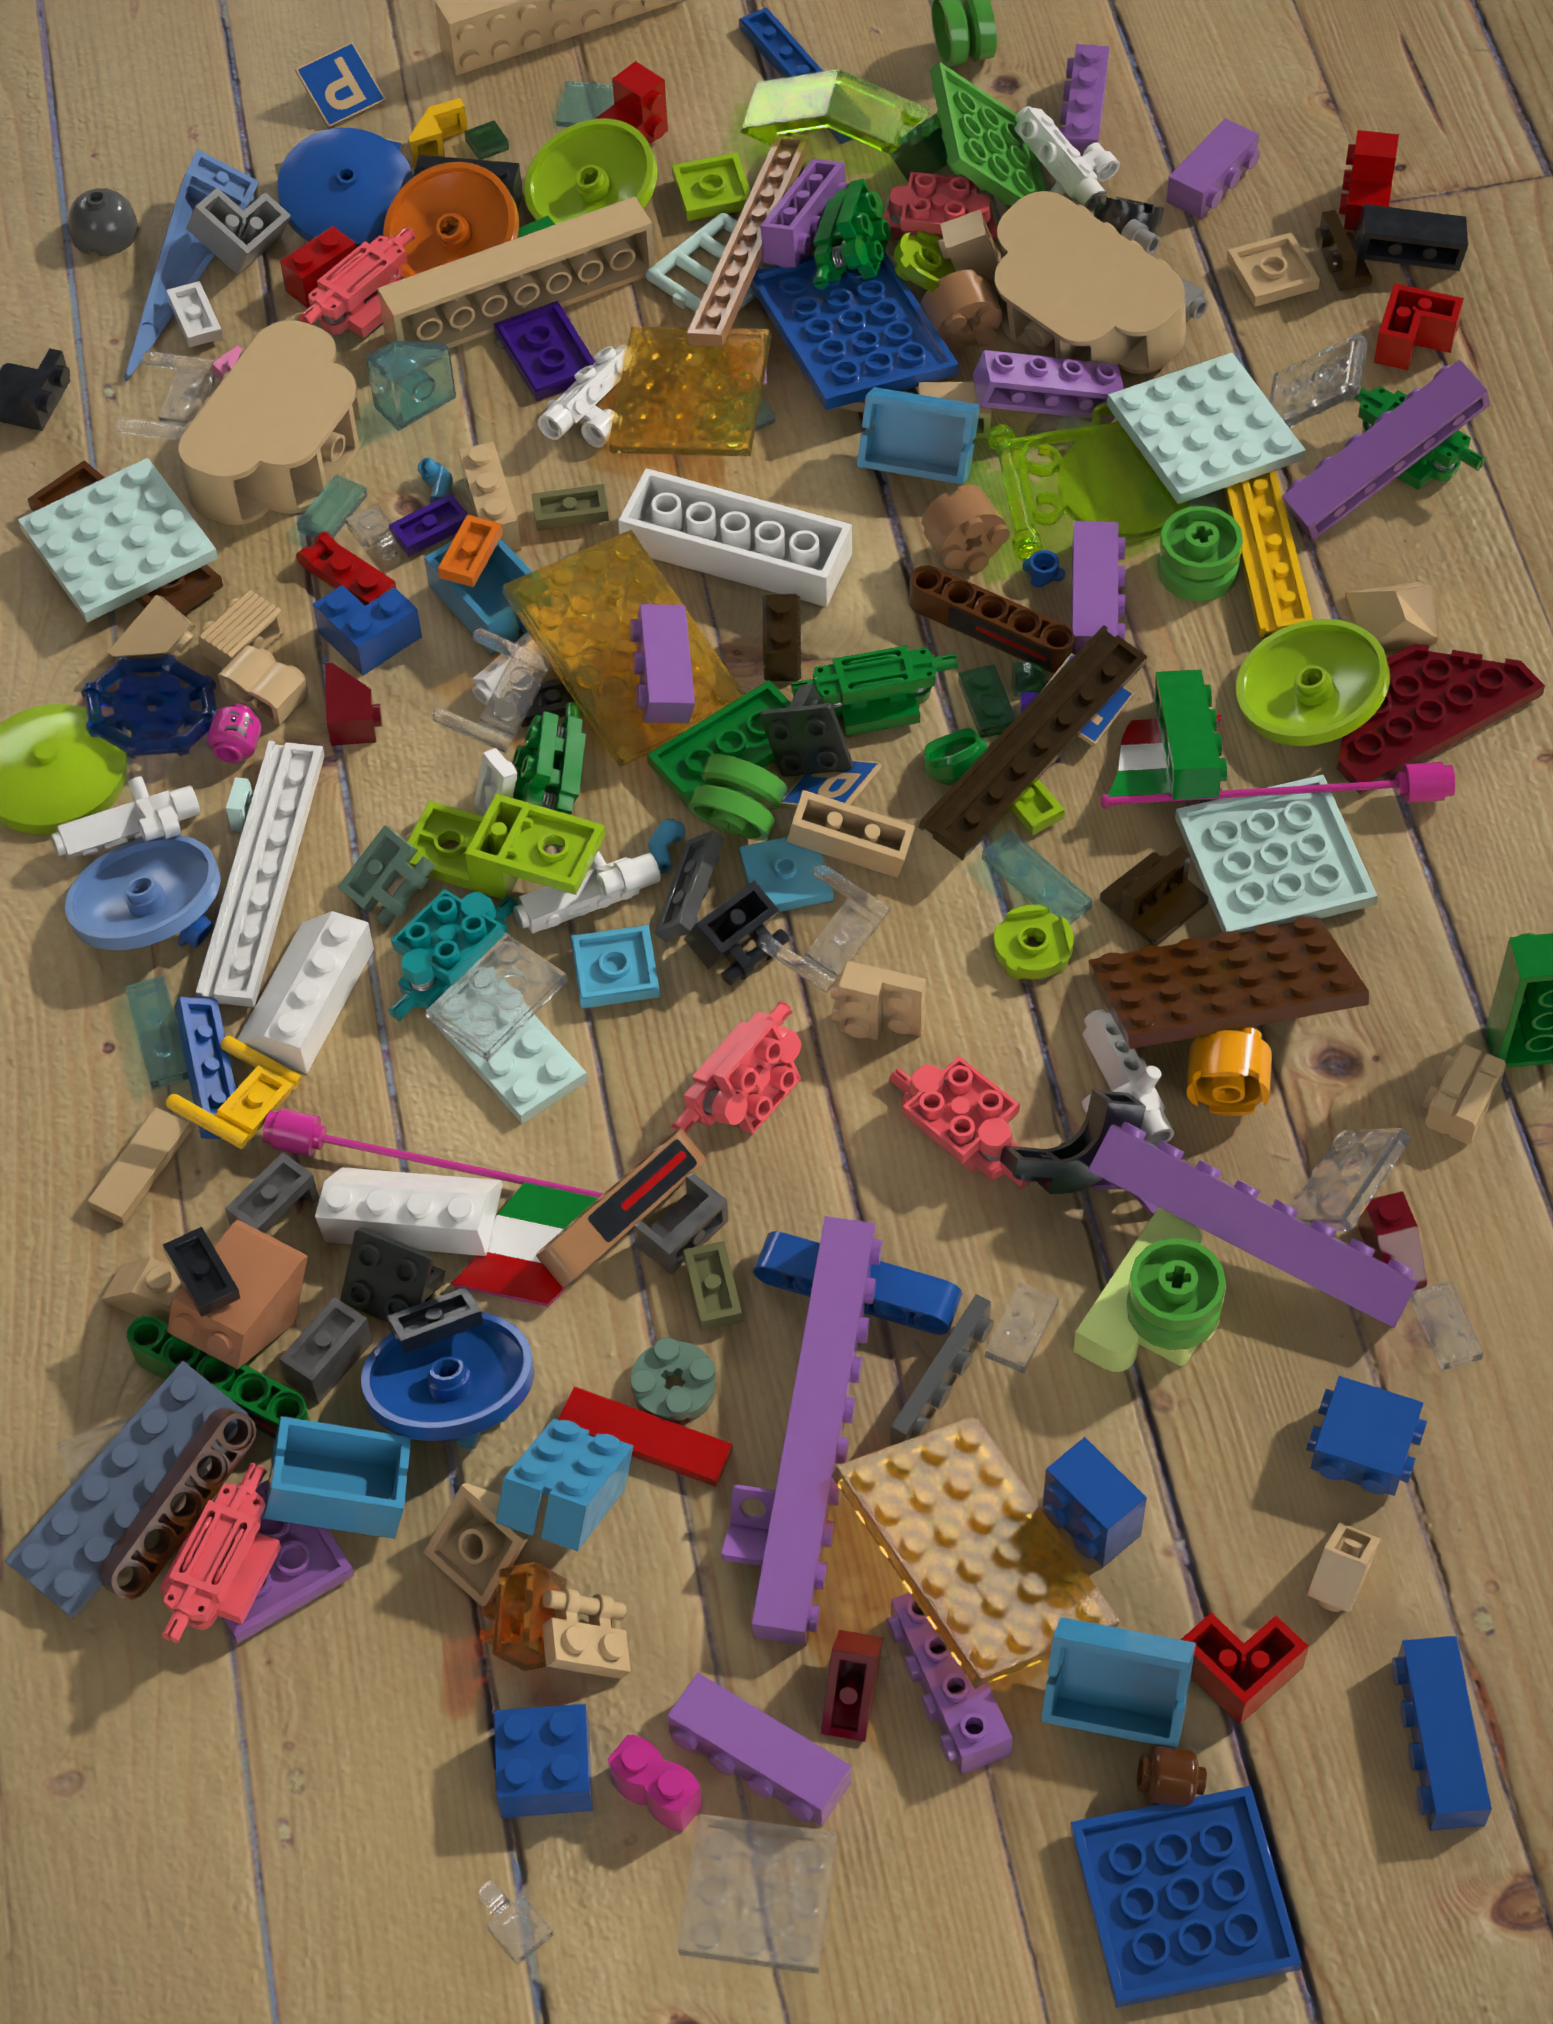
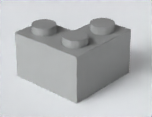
M217 187L195 206L186 229L238 275L282 236L291 215L266 192L243 211Z

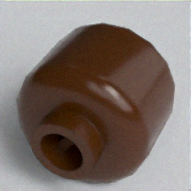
M1156 1745L1150 1749L1147 1755L1140 1756L1136 1779L1137 1791L1144 1793L1145 1799L1149 1804L1188 1806L1193 1803L1196 1795L1204 1794L1207 1770L1206 1767H1199L1198 1758L1193 1750Z

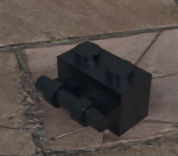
M753 880L698 921L686 935L684 941L708 970L726 957L730 962V966L721 973V976L728 985H732L737 980H745L755 972V967L765 959L772 960L781 952L780 948L789 942V937L782 929H778L772 935L767 930L766 926L779 912V909L756 881ZM752 938L756 943V947L745 954L740 946Z

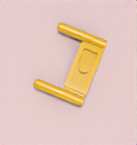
M228 1035L221 1040V1049L255 1069L217 1110V1114L213 1115L177 1094L168 1096L166 1106L239 1149H243L247 1141H250L264 1125L269 1111H276L290 1096L291 1091L298 1087L302 1076Z

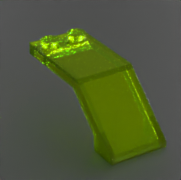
M836 69L757 82L740 133L771 146L777 134L828 127L910 164H914L920 152L931 109L845 71Z

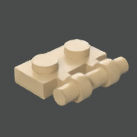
M562 1588L559 1591L546 1590L542 1598L543 1606L555 1609L556 1618H550L542 1624L546 1667L622 1679L631 1672L626 1630L611 1628V1619L619 1621L624 1619L626 1615V1605L624 1603L615 1602L611 1596L595 1594L593 1597L582 1596L577 1590ZM577 1613L588 1615L589 1624L578 1622Z

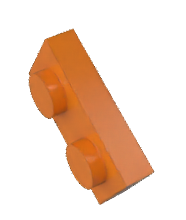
M467 514L438 566L439 578L474 588L503 534L502 524Z

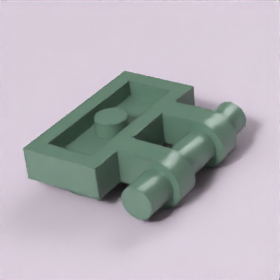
M384 825L338 885V888L368 912H371L377 903L380 902L384 907L375 919L388 928L396 916L401 917L407 910L405 904L418 888L422 890L429 881L427 876L435 864L422 856L415 867L411 866L409 861L418 850L392 828ZM399 874H401L406 879L392 896L387 890Z

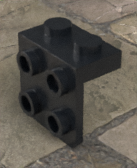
M49 348L38 369L12 363H6L1 367L0 422L43 431L70 383V370L66 366L63 351Z

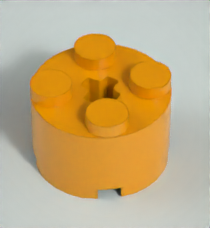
M1242 1028L1239 1031L1223 1030L1215 1034L1196 1037L1189 1050L1187 1097L1192 1104L1197 1107L1198 1101L1209 1106V1113L1216 1115L1243 1116L1255 1112V1106L1262 1101L1264 1106L1268 1103L1270 1098L1272 1051L1268 1044L1261 1039V1032L1254 1028Z

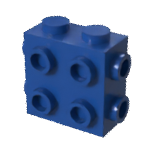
M1339 1376L1334 1391L1325 1389L1318 1414L1325 1415L1322 1428L1314 1425L1306 1448L1307 1451L1314 1453L1310 1469L1319 1471L1322 1476L1331 1480L1338 1481L1343 1479L1359 1484L1365 1490L1374 1494L1386 1493L1395 1496L1399 1482L1408 1483L1416 1458L1408 1456L1411 1443L1420 1446L1427 1421L1419 1417L1424 1402Z

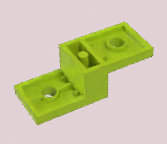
M497 793L485 816L429 801L407 841L418 850L409 861V864L415 867L422 856L435 864L427 877L503 900L506 896H510L518 878L576 895L606 836L605 825ZM449 840H455L460 843L458 847L450 850L440 847L442 843H446ZM553 844L564 847L557 854H549L544 851L546 847H550Z

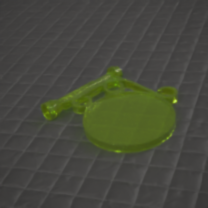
M1106 403L1099 404L1093 410L1092 426L1048 431L1034 436L1016 438L1015 432L1008 425L1000 424L992 427L987 437L988 446L993 450H997L1002 469L1001 477L1015 530L1012 539L1015 557L1020 560H1026L1033 553L1043 550L1040 534L1034 529L1035 522L1040 525H1053L1065 513L1073 521L1118 522V537H1125V541H1141L1161 535L1165 521L1175 512L1189 507L1191 500L1180 504L1175 501L1118 420L1114 423L1100 425L1099 418L1101 416L1111 415L1115 417ZM1078 440L1066 452L1064 457L1060 455L1054 446L1048 445L1050 443ZM1038 448L1039 456L1049 457L1053 462L1048 465H1041L1027 459V457L1033 450ZM1058 472V495L1052 492L1038 493L1035 504L1028 473L1038 477H1049ZM1049 504L1056 510L1051 513H1043L1037 509L1036 505Z

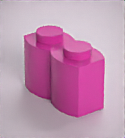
M627 1735L608 1758L610 1777L616 1790L629 1801L639 1805H646L651 1815L663 1826L674 1831L683 1832L701 1810V1789L694 1775L677 1763L664 1761L657 1748L647 1740L635 1735Z

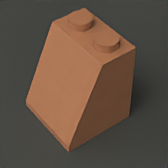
M236 1220L214 1246L239 1289L240 1299L201 1317L184 1286H182L172 1298L167 1332L236 1369L240 1368L295 1323L308 1255L240 1220Z

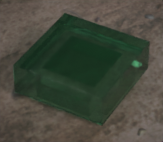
M495 120L464 131L465 141L478 160L509 150V140Z

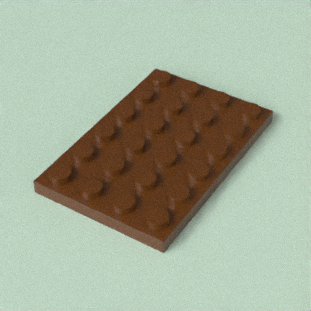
M1302 917L1292 923L1277 926L1272 924L1260 925L1254 931L1239 934L1233 931H1226L1215 937L1199 940L1188 938L1181 940L1177 944L1161 947L1150 945L1141 948L1139 951L1123 954L1107 953L1100 958L1088 960L1089 974L1129 1049L1215 1034L1223 1030L1242 1029L1369 1005V990L1320 918Z

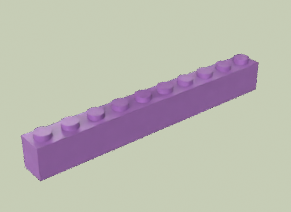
M827 1216L824 1218L752 1619L754 1638L807 1646L809 1631L817 1632L821 1606L814 1605L816 1589L824 1590L828 1563L821 1562L823 1547L831 1548L833 1542L835 1521L828 1520L830 1506H838L840 1501L842 1479H835L837 1465H845L847 1460L849 1438H842L845 1423L852 1424L854 1419L856 1398L849 1396L851 1384L859 1383L861 1378L863 1358L856 1357L858 1343L866 1344L870 1318L863 1317L865 1303L873 1304L875 1296L876 1278H870L872 1264L880 1265L883 1240L876 1239L875 1223Z

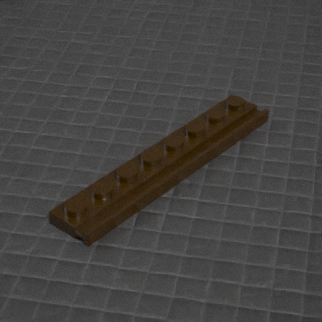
M1103 625L920 820L918 828L922 831L926 829L933 835L932 838L963 861L1144 666L1147 656L1120 636L1114 637L1107 631L1108 628Z

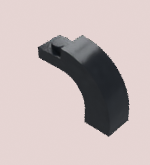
M1092 1090L1085 1121L1080 1130L1069 1141L1048 1149L1004 1146L1000 1162L1013 1173L1012 1176L1016 1179L1027 1182L1036 1181L1049 1194L1072 1193L1088 1188L1104 1179L1088 1171L1110 1126L1116 1125L1121 1128L1125 1121L1141 1129L1146 1106L1130 1093Z

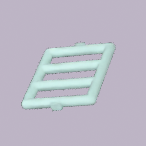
M720 213L649 268L645 274L646 279L672 296L673 303L681 309L688 307L696 312L702 299L665 276V274L677 265L708 286L713 272L690 258L689 255L701 247L720 259L725 246L712 237L723 228L732 233L737 220L726 213ZM750 286L740 309L756 297Z

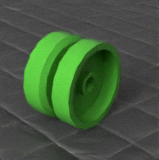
M931 0V21L934 39L939 56L945 66L952 67L965 64L969 55L975 62L995 57L997 34L990 0Z
M1208 506L1187 507L1170 516L1165 521L1161 531L1160 553L1157 566L1159 579L1165 588L1179 598L1194 602L1211 601L1228 593L1235 586L1239 575L1240 555L1243 545L1241 527L1232 516L1220 509Z
M711 754L701 773V777L707 785L698 786L694 790L688 805L690 812L700 820L726 833L755 841L766 840L775 821L769 810L778 809L781 806L788 789L785 782L768 770L751 762L733 756Z
M1183 1238L1162 1239L1147 1246L1135 1258L1130 1273L1126 1304L1128 1319L1139 1336L1154 1346L1168 1350L1190 1349L1208 1339L1217 1328L1226 1287L1224 1269L1215 1254L1200 1243Z

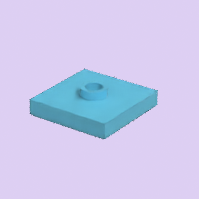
M788 837L739 847V855L747 883L749 884L755 880L779 909V912L834 901V892L821 853L787 843Z
M649 925L570 936L581 1009L660 998Z

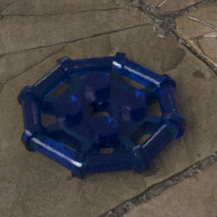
M167 653L165 657L126 659L124 656L118 657L109 669L93 682L86 683L82 688L81 694L85 699L88 719L85 728L92 737L99 736L127 753V758L136 759L137 756L176 753L179 756L187 755L190 751L189 748L209 732L214 714L218 711L214 691L216 689V682L211 676H203L176 660V656ZM161 672L159 676L136 677L134 675ZM120 678L122 679L119 683V689L115 692L107 691ZM177 678L181 679L182 681L186 682L191 686L186 688L182 687L180 685V681ZM201 699L202 710H192L190 702ZM101 705L111 707L113 715L103 716ZM146 706H156V711H149ZM183 724L184 729L188 725H191V727L185 733H178V729ZM123 727L131 731V738L120 732H123Z

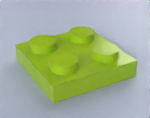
M738 152L672 164V176L687 221L743 210L751 190Z

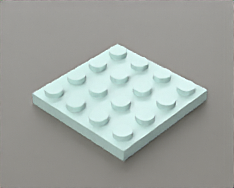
M1233 353L1108 394L1106 405L1178 504L1300 462L1305 456V448Z
M149 458L141 460L18 519L21 530L87 623L218 559L216 548Z
M1319 775L1268 788L1327 784L1324 775ZM1331 792L1220 798L1176 809V822L1205 892L1209 897V902L1222 932L1233 931L1240 934L1254 931L1258 926L1264 924L1277 926L1292 923L1302 917L1321 919L1376 905L1377 893Z

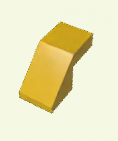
M461 98L428 107L408 137L411 162L414 168L416 167L419 155L445 157L443 139L468 132L465 105Z

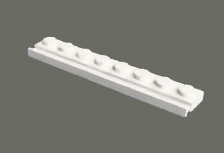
M275 741L268 742L196 989L197 998L217 999L220 1004L255 1007L325 757L323 746L287 742L284 746L275 745Z

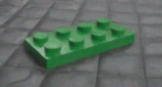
M768 680L647 754V763L688 806L694 790L698 786L707 785L701 777V773L711 754L733 756L762 768L776 761L759 716L763 710L788 708L791 702Z

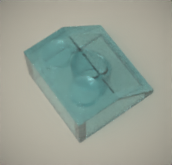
M395 340L366 357L374 407L398 431L456 398L450 349L446 344Z

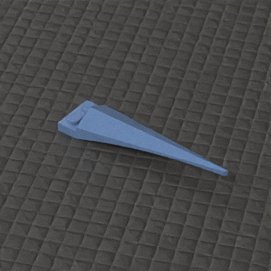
M198 149L178 190L124 375L125 381L131 378L174 316L167 299L166 290L197 282L215 257V254L186 229L195 206L218 187L244 211L259 183L258 180Z

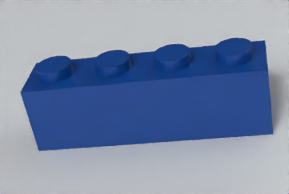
M1457 1636L1402 1640L1398 1656L1392 1658V1673L1395 1684L1402 1685L1405 1700L1400 1701L1401 1720L1404 1728L1410 1727L1413 1743L1408 1745V1755L1412 1771H1419L1422 1786L1417 1787L1419 1812L1421 1815H1427L1430 1831L1485 1826L1492 1807Z

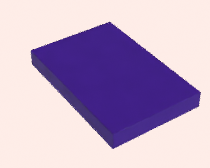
M558 301L494 323L496 336L536 401L566 391L576 381L574 375L579 370L595 363L594 358Z

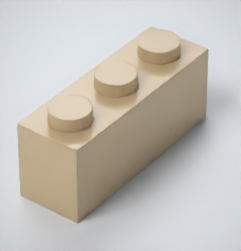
M494 441L460 448L462 476L473 515L501 523L503 531L501 539L513 552L521 550L518 520Z
M803 790L787 843L898 878L915 826Z

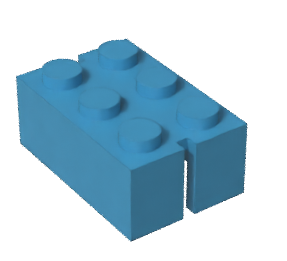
M874 387L866 395L862 428L867 429L860 437L857 467L963 485L971 473L975 445L971 442L976 437L980 405Z
M501 538L474 588L439 578L438 566L452 541L424 557L429 587L491 654L518 639L519 630L526 634L531 629L522 614L526 607L535 605L542 618L552 612L549 589Z
M281 1416L273 1446L269 1474L270 1480L263 1519L395 1539L404 1510L411 1438Z
M553 1418L505 1475L496 1523L533 1536L536 1532L542 1496L545 1494L549 1497L541 1539L578 1552L624 1492L634 1446L621 1442L618 1438L609 1434L597 1433L595 1437L589 1436V1430L580 1428L576 1423Z
M1060 1617L1052 1639L1047 1674L1049 1678L1046 1683L1041 1722L1177 1749L1184 1725L1189 1692L1188 1687L1196 1643Z

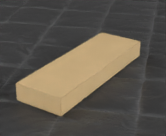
M155 1107L87 1200L90 1209L125 1224L192 1131L190 1123Z

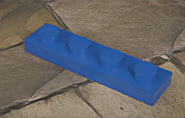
M179 997L174 1007L193 1102L200 1108L216 1115L217 1110L236 1090L229 1053L222 1050L220 1046L225 1034L218 1000ZM198 1125L201 1138L222 1139Z

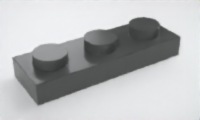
M714 830L687 840L655 930V934L665 942L682 935H687L698 921L697 914L702 900L708 893V883L713 869L719 862L720 857L718 854L724 840Z

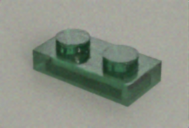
M995 664L958 672V683L979 736L983 739L1002 734L1016 719V716Z

